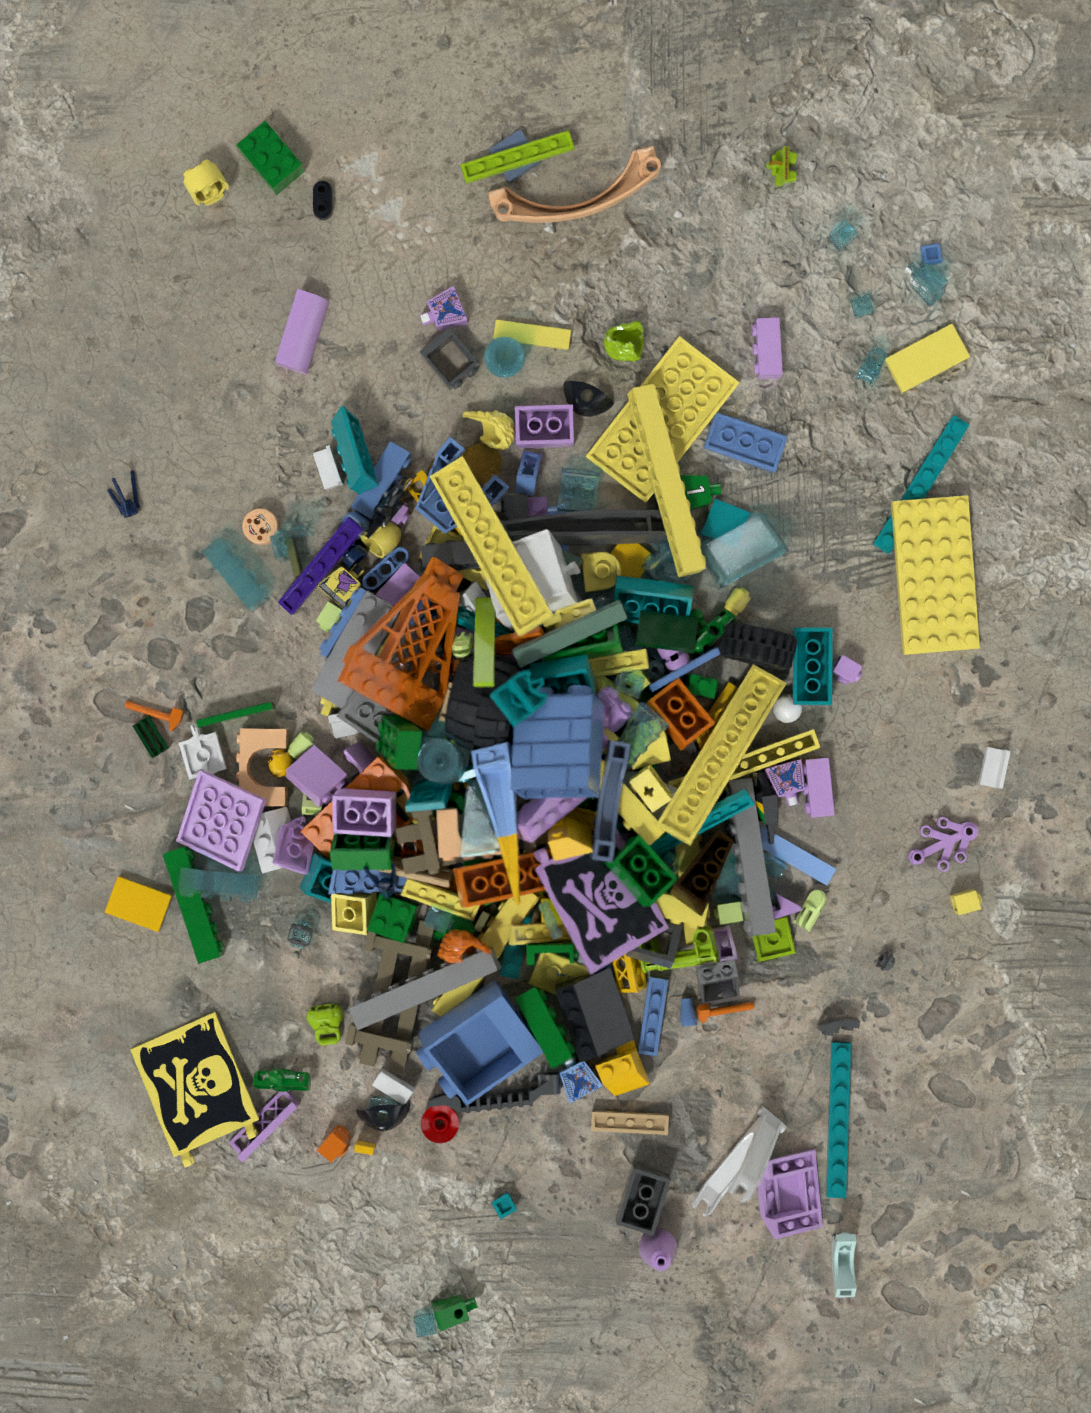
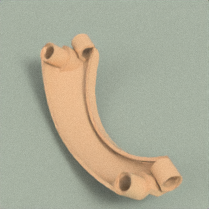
M653 145L633 151L623 173L607 190L579 204L568 206L538 204L520 197L508 187L489 191L488 197L497 219L503 222L509 220L546 223L578 219L614 206L636 193L651 180L659 176L661 162L656 157ZM647 167H655L656 170L649 171ZM508 208L509 211L507 213H500L499 209Z

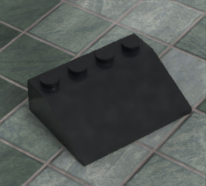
M611 967L555 984V992L580 1062L599 1057L635 1039Z

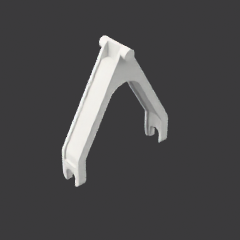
M764 1106L757 1112L759 1118L709 1176L693 1199V1208L697 1207L700 1200H704L707 1203V1209L703 1216H708L714 1211L728 1190L732 1194L738 1185H742L745 1188V1195L740 1201L745 1202L751 1198L760 1184L779 1133H783L787 1127Z

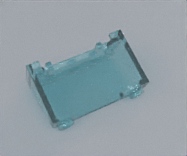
M758 511L749 517L750 520L711 542L708 539L701 543V553L706 559L705 567L718 591L789 551L764 513L760 514Z

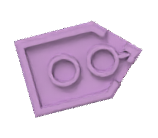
M304 815L280 827L272 863L291 871L308 874L314 845L300 832L307 825Z

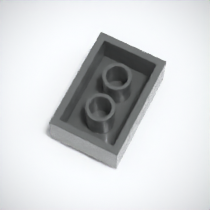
M632 1163L615 1218L616 1224L654 1236L671 1181L670 1175Z

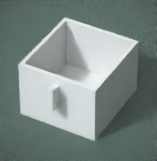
M548 529L512 542L552 613H555V610L578 603L570 575L579 574L580 569L575 562H571L570 565L566 564L561 545ZM487 581L497 619L511 632L515 631Z

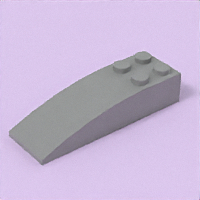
M366 591L331 651L311 691L339 708H343L354 690L337 681L345 665L342 660L350 644L354 645L394 605L371 591ZM402 610L386 624L387 627L393 629ZM381 629L364 645V650L377 656L390 633Z

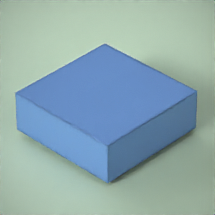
M940 243L920 247L923 266L941 264L943 262Z

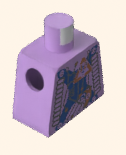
M454 286L427 302L430 311L420 315L424 326L435 322L438 331L468 324Z
M801 759L764 768L766 777L773 791L777 793V797L785 796L788 806L799 804L796 793L805 789Z

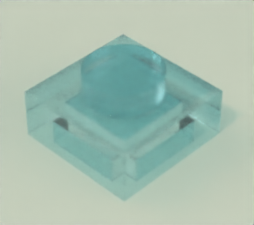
M433 1312L414 1316L413 1320L417 1338L437 1333Z

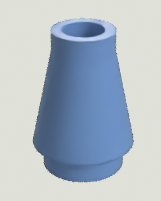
M692 998L681 999L680 1022L682 1027L697 1025L698 1017Z

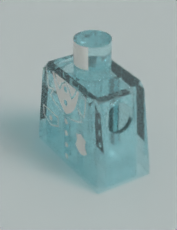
M912 261L905 270L911 275L910 286L929 307L944 295L948 280L927 262L919 267Z

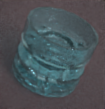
M499 337L488 344L484 354V361L487 369L497 377L508 378L516 375L522 369L526 354L519 341L512 337ZM507 351L511 359L503 362V358L500 355Z

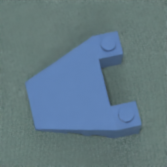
M451 437L438 450L415 508L444 534L456 528L457 525L430 476L457 460L466 452ZM494 474L482 490L491 506H494L502 499L510 487Z

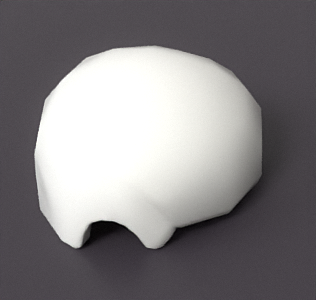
M793 693L781 694L773 706L774 715L783 723L796 721L803 710L802 705H793Z

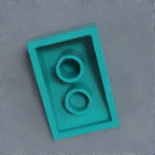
M317 853L313 854L309 873L304 875L299 886L305 895L331 903V894H328L333 872L331 860L326 856Z

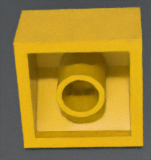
M568 816L563 817L548 829V843L554 861L592 853L591 827Z
M636 1047L601 1059L596 1065L603 1085L614 1096L650 1084Z

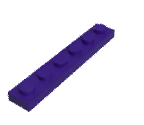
M347 517L278 603L290 615H294L364 529L351 517Z

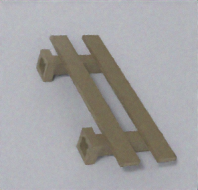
M516 794L517 813L531 799L526 800ZM487 808L457 815L458 831L492 824ZM432 810L411 811L413 819L417 818L418 823L395 828L398 844L422 839L425 854L402 859L405 875L428 870L430 875L441 872L440 867L469 861L463 860L462 857H455V860L443 861V858H439L433 836H437V819L429 820V815H433ZM548 830L532 843L518 838V850L524 848L525 853L537 851V845L548 843ZM489 840L471 843L470 845H482ZM474 856V859L482 858V856Z
M420 920L415 943H400L368 931L364 950L371 952L376 948L383 950L374 993L381 991L384 994L389 991L388 987L392 986L398 953L412 956L408 979L416 976L417 979L423 977L428 959L431 960L433 954L431 943L436 923ZM418 1005L401 1012L396 1037L382 1034L385 1019L367 1026L366 1029L357 1030L355 1023L352 1022L348 1026L345 1044L353 1046L356 1042L363 1043L359 1063L373 1067L376 1063L378 1048L393 1051L389 1071L404 1074L408 1053L411 1054L414 1043L411 1042Z

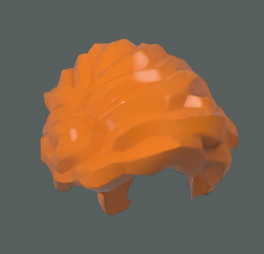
M453 929L444 935L437 955L448 963L463 962L461 956L466 952H473L474 948H478L489 955L491 948H488L486 944H483L482 941L475 938L468 931Z

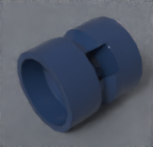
M357 540L351 545V549L342 556V561L350 569L368 554V551L361 544H356Z

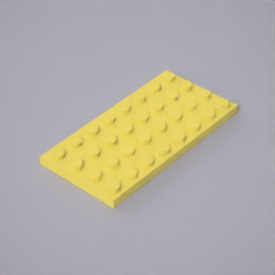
M680 336L641 385L654 384L655 389L659 392L660 407L664 410L665 425L668 426L670 431L669 439L675 449L674 457L676 463L680 461L740 383ZM628 401L588 452L586 458L646 504L655 492L630 402Z
M968 495L892 501L891 509L903 655L980 649Z

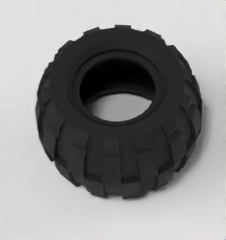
M470 654L463 657L455 672L447 703L445 733L448 739L454 740L455 744L472 751L506 742L512 745L514 726L490 695L512 677L526 671L525 667L520 668L516 661L503 655L494 654V686L474 687V655Z

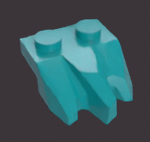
M530 670L518 673L490 695L514 727L542 707L548 696L546 693L539 692V689L544 685L543 678L530 680Z

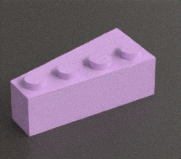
M587 797L531 799L517 813L518 838L532 843Z

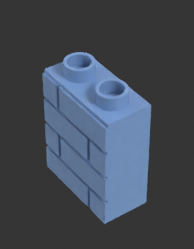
M587 686L568 687V694L554 695L553 689L541 687L539 692L548 694L545 704L514 727L510 789L523 799L600 797L604 704L592 693V689Z
M495 979L481 988L479 992L474 993L458 1006H455L439 1019L419 1032L422 1048L416 1051L418 1058L428 1071L437 1067L443 1074V1076L438 1078V1082L445 1094L450 1099L458 1094L466 1105L543 1053L525 1018Z

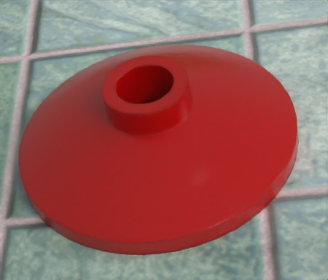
M449 1106L429 1107L421 1118V1130L424 1136L431 1142L446 1143L452 1140L458 1132V1115ZM442 1119L444 1124L438 1125L437 1120Z

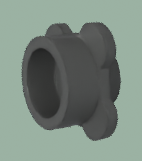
M888 951L882 953L878 957L876 966L878 968L881 967L882 971L890 970L895 964L893 954H889Z

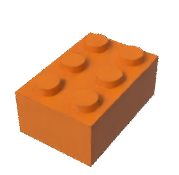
M679 678L652 697L645 705L655 719L661 718L665 732L681 751L715 724Z

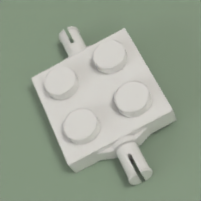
M197 724L190 725L193 737L179 743L189 780L197 778L199 770H204L214 775L218 771L227 769L217 732L207 735L200 734Z

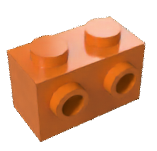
M336 1125L321 1142L317 1151L330 1163L337 1156L341 1158L351 1145L349 1143L351 1138L350 1132L344 1126L339 1127Z

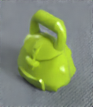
M323 1004L310 1007L306 1020L314 1030L317 1043L325 1046L337 1044L340 1041L341 1031L339 1025L343 1019V1011L338 1004ZM321 1034H336L334 1037L320 1038Z

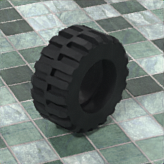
M729 622L724 627L719 651L721 656L739 662L771 669L789 670L793 664L797 639L795 636L773 629Z

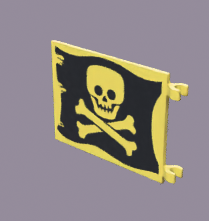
M216 1012L130 1049L173 1157L181 1155L185 1168L195 1163L190 1153V1150L242 1127H245L248 1139L259 1135L253 1122L259 1120L258 1114Z

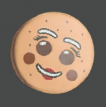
M259 508L250 511L245 516L242 528L244 535L251 542L257 545H267L277 538L280 524L273 513Z

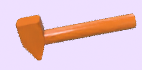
M128 700L125 703V708L169 722L170 731H174L182 722L185 712L173 707L171 713L168 714Z
M747 1002L711 1009L709 1004L705 1003L699 1004L696 1012L699 1020L704 1024L710 1016L754 1009V1003Z

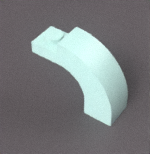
M844 1232L833 1236L832 1275L835 1298L855 1297L857 1289L854 1273L856 1234Z

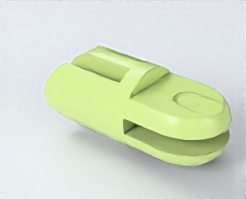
M461 632L460 636L458 633L456 634L452 646L454 656L466 657L470 655L474 644V635L469 632L468 637L465 632Z
M818 889L811 891L801 907L802 910L798 912L793 922L810 932L826 905V894Z

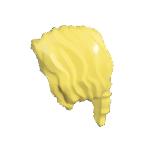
M498 411L463 412L462 417L482 422L483 436L480 437V440L490 448L506 450L514 441L515 424L513 419L506 414Z

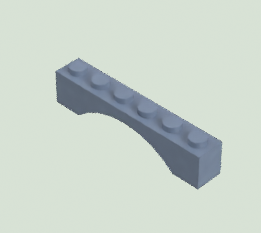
M608 740L592 838L593 852L590 853V858L593 860L612 862L619 799L628 764L630 743Z

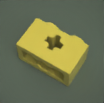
M648 764L631 776L629 780L630 788L635 794L638 793L640 795L642 804L646 809H650L652 813L672 799V792L651 764ZM646 787H648V788H651V787H652V788H653V791H651V790H648V791H647V790H646Z

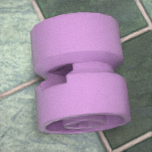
M657 649L661 658L666 659L665 665L670 673L692 661L687 652ZM677 653L679 658L674 661L671 656Z

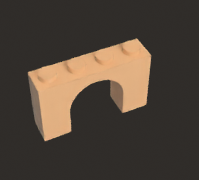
M240 728V732L237 733V744H240V751H237L236 761L239 763V771L236 772V782H239V787L266 799L265 806H288V787L259 784L251 774L250 764L254 755L262 749L289 748V729Z
M456 807L436 809L438 856L443 858V861L455 860V857L471 860L474 859V856L490 859L494 858V855L502 854L496 833L485 844L470 845L459 836Z

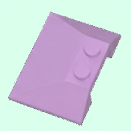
M814 1149L769 1159L763 1178L758 1185L760 1215L774 1239L823 1227L816 1150Z

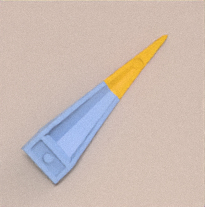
M506 742L473 750L471 753L474 772L497 836L514 900L517 905H520L516 793L510 789L512 752L510 743Z

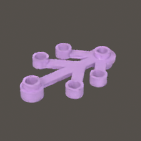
M939 817L936 821L939 828H949L957 831V833L951 836L933 830L930 826H921L919 829L921 836L932 837L940 841L922 850L912 849L908 853V860L918 865L924 861L925 857L943 849L941 859L937 862L936 866L938 870L945 872L950 866L948 861L954 843L961 840L958 852L954 854V860L958 863L965 862L967 859L965 853L969 841L974 840L978 835V828L974 823L964 822L960 825L949 821L946 817ZM942 819L946 821L944 826L940 825ZM924 828H928L929 833L927 835L923 834ZM967 828H971L972 830L970 835L966 834ZM918 853L920 854V859L916 861L914 855ZM961 853L963 855V859L959 861L957 859V856ZM942 862L946 863V867L944 869L940 868V864Z

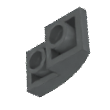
M852 1017L829 1019L817 1024V1029L822 1031L823 1035L833 1036V1033L839 1034L840 1026H842V1029L849 1031L859 1028L860 1020Z

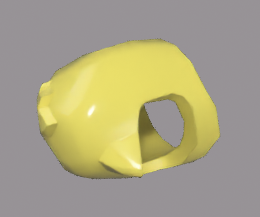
M390 521L385 527L381 525L369 539L365 537L367 532L360 536L362 542L371 553L377 557L384 558L398 545L401 539V531L397 524Z

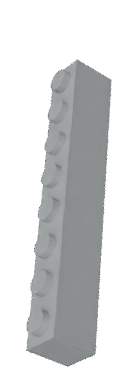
M752 778L730 780L723 790V795L725 798H728L746 788L755 803L754 806L731 817L729 833L734 840L732 853L736 856L735 872L739 876L738 891L742 896L741 911L745 915L744 930L747 932L748 937L772 934L776 930Z
M491 947L490 955L480 949H476V954L470 957L468 953L462 955L463 962L453 964L446 962L441 964V969L435 972L432 968L423 972V977L417 979L416 976L406 979V984L399 986L397 983L388 987L389 991L384 994L378 991L370 995L372 998L365 1001L362 998L353 1002L354 1006L349 1008L357 1030L501 969L493 947Z

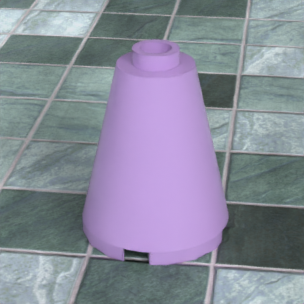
M661 1228L656 1229L654 1236L649 1234L642 1236L639 1243V1253L647 1265L658 1271H664L671 1265L677 1255V1243L671 1233Z

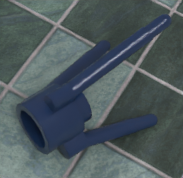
M134 470L130 471L134 502L131 499L125 500L115 478H112V482L121 502L119 503L110 489L107 490L124 518L139 513L137 509L140 508V504L138 502Z
M395 863L392 864L391 878H382L379 881L367 867L363 868L375 887H378L382 896L389 898L394 893L395 888L393 884L396 883Z

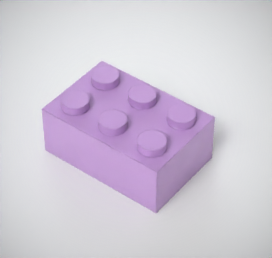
M573 405L515 406L516 449L574 447Z
M339 788L332 795L333 833L391 837L395 832L396 792Z

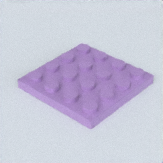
M199 770L176 842L238 872L243 871L266 799L209 772Z

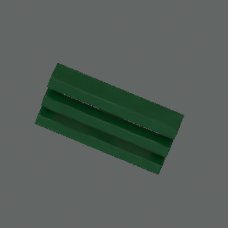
M150 716L132 725L152 758L169 749L168 744ZM145 723H149L163 748L160 749ZM140 726H142L143 730L145 731L146 735L150 739L151 743L153 744L157 752H154V750L150 746L146 737L139 728Z

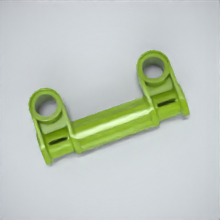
M709 926L700 927L693 934L695 949L676 951L675 960L670 969L703 965L705 962L712 961L718 963L720 959L713 929ZM700 932H704L707 935V940H703L700 937ZM656 936L648 940L651 942L652 948H648L645 942L638 946V948L666 955V953H661L659 939ZM640 960L643 973H648L649 970L658 969L663 971L669 969Z

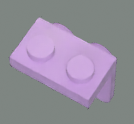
M360 742L343 751L346 759L359 769V773L375 760L374 756Z

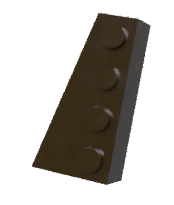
M718 829L673 885L670 894L701 917L708 905L734 840Z

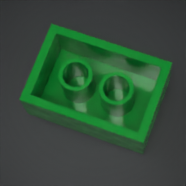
M266 121L236 144L241 155L275 195H278L305 172L302 163Z
M382 715L381 721L378 723L379 740L376 741L377 753L394 769L418 770L422 731L413 723L400 716Z
M334 833L330 848L332 870L363 871L364 867H367L368 870H391L396 848L395 833L391 837Z
M640 835L631 837L613 855L612 862L605 863L643 907L652 906L678 880Z

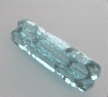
M544 901L538 905L539 910L543 913V919L548 930L551 931L552 939L560 938L562 932L557 927L558 923L553 912L550 911L549 903Z

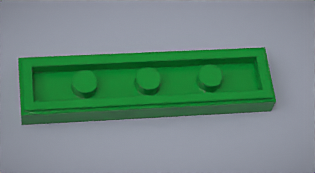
M266 702L198 719L196 722L197 726L202 728L275 710V705L273 702Z

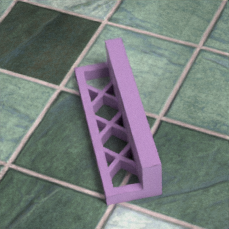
M279 1092L258 1113V1117L262 1115L261 1120L253 1123H261V1132L252 1141L248 1139V1145L244 1149L235 1141L239 1137H248L247 1134H243L246 1131L245 1127L229 1142L239 1153L237 1158L241 1162L299 1106L300 1103L289 1092ZM282 1094L291 1101L286 1107H278V1098ZM266 1110H275V1118L273 1120H264Z

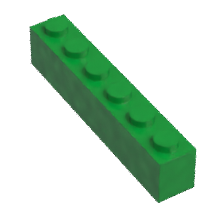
M185 846L163 853L162 855L198 964L223 956L225 947L222 940L218 938L217 933H219L217 923L213 922L211 917L213 914L212 907L206 902L205 896H207L204 885L201 886L199 880L201 874L199 868L194 865L195 855L193 850Z

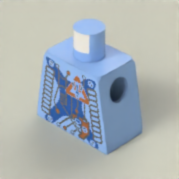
M575 1058L564 1063L566 1068L560 1071L569 1103L603 1086L599 1077L586 1061L576 1062Z

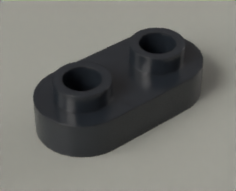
M318 181L313 187V213L317 219L322 221L328 220L333 213V190L326 181ZM320 188L326 189L323 193L319 192ZM320 207H326L324 211H319Z

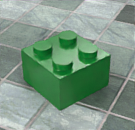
M380 894L367 930L400 943L408 942L420 905L395 895L386 898Z

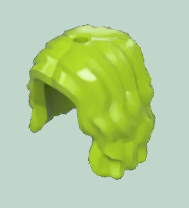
M634 321L628 324L622 323L606 331L603 344L609 357L614 360H629L631 362L641 359L644 348V328L641 325V321Z

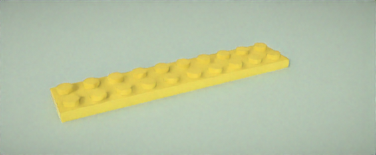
M461 456L431 475L430 478L518 636L521 637L554 616L465 458Z
M754 664L752 665L657 822V827L688 845L692 844L785 688L786 682Z

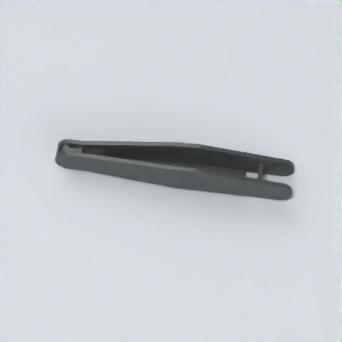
M581 510L500 521L512 542L546 529L551 532L560 545L581 546L668 542L666 531H652L651 522L662 521L660 510ZM635 522H645L646 531H636Z

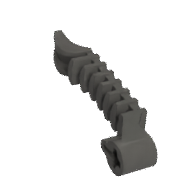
M547 1072L537 1074V1085L529 1088L528 1094H524V1091H517V1099H513V1092H507V1100H503V1094H496V1101H492V1095H486V1102H482L480 1096L475 1100L474 1104L462 1105L458 1094L450 1099L444 1092L428 1099L427 1105L428 1107L449 1106L457 1113L481 1112V1110L491 1111L492 1109L501 1110L505 1107L512 1109L514 1106L523 1107V1105L533 1106V1102L541 1095L561 1093L560 1073Z

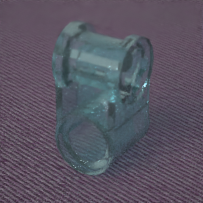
M874 348L869 352L855 379L868 382L873 387L886 360V353L882 348ZM872 354H878L881 359L880 362L873 361Z

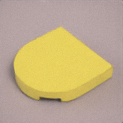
M608 552L581 554V558H583L582 571L585 593L608 590L616 585L617 575L621 576V565L615 556Z

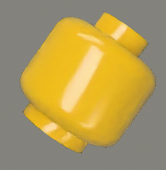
M283 749L272 751L273 755L267 758L270 773L276 775V778L286 776V769L293 764L292 756L288 752H284Z

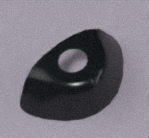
M579 381L564 382L563 389L568 405H573V411L578 415L585 417L597 416L608 411L614 405L607 395L593 385ZM589 389L592 391L593 398L590 401H584L581 398L583 390Z
M410 1103L404 1105H378L365 1110H356V1113L369 1127L377 1131H384V1129L389 1131L402 1123L409 1112ZM384 1110L388 1113L389 1118L386 1122H379L376 1115L379 1111Z

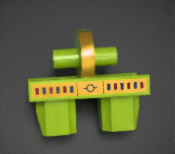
M784 146L780 151H776L775 155H772V161L766 163V168L771 170L772 176H775V186L779 187L785 183H793L797 179L796 171L789 170V165H794L797 161V153L789 151L787 146Z

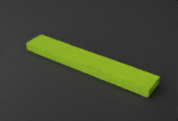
M567 130L462 163L460 168L465 183L469 184L573 151L575 147L570 132Z
M491 597L476 598L474 687L494 686L495 609Z

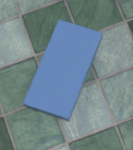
M717 412L714 415L703 449L775 473L788 436Z
M714 648L655 681L647 688L652 693L721 653L718 648Z

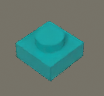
M508 1191L491 1201L500 1219L517 1210V1206Z

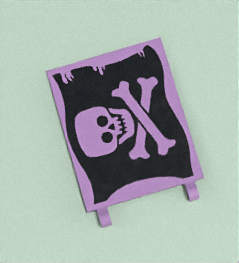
M617 828L614 854L625 844ZM544 848L534 852L536 859L540 862V866L536 867L535 870L590 974L669 928L656 902L652 906L643 907L605 864L607 861L593 860L590 858V853L554 861V858L548 859V854Z

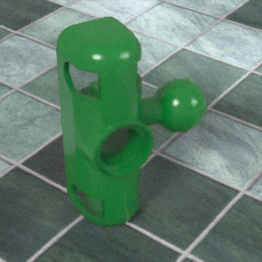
M697 608L692 609L690 617L698 618V625L702 629L696 635V637H700L696 640L695 652L692 654L700 657L723 636L725 625L729 622H736L735 615L729 610H723L707 624L703 619V612ZM709 629L713 630L716 635H712ZM708 644V647L703 650V647Z
M279 1068L258 1070L254 1074L252 1086L257 1089H273L280 1092H288L290 1090L310 1091L311 1075L308 1072H296Z

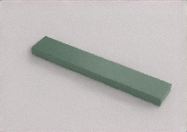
M617 600L511 650L521 668L627 619L622 603L620 600Z

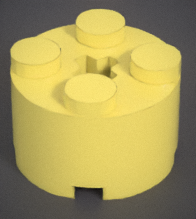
M208 159L202 161L195 168L186 170L183 174L185 177L183 183L198 206H200L199 203H204L207 206L219 201L224 196L223 191L225 188L227 191L229 189V185L215 163H211Z

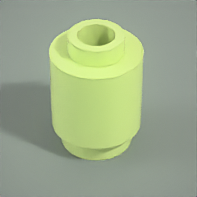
M300 732L289 745L287 752L298 760L315 745L313 742L315 738L308 732L304 734Z

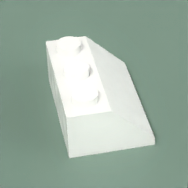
M288 807L265 812L261 815L253 842L262 874L282 868L274 865L272 862L280 827L291 821Z

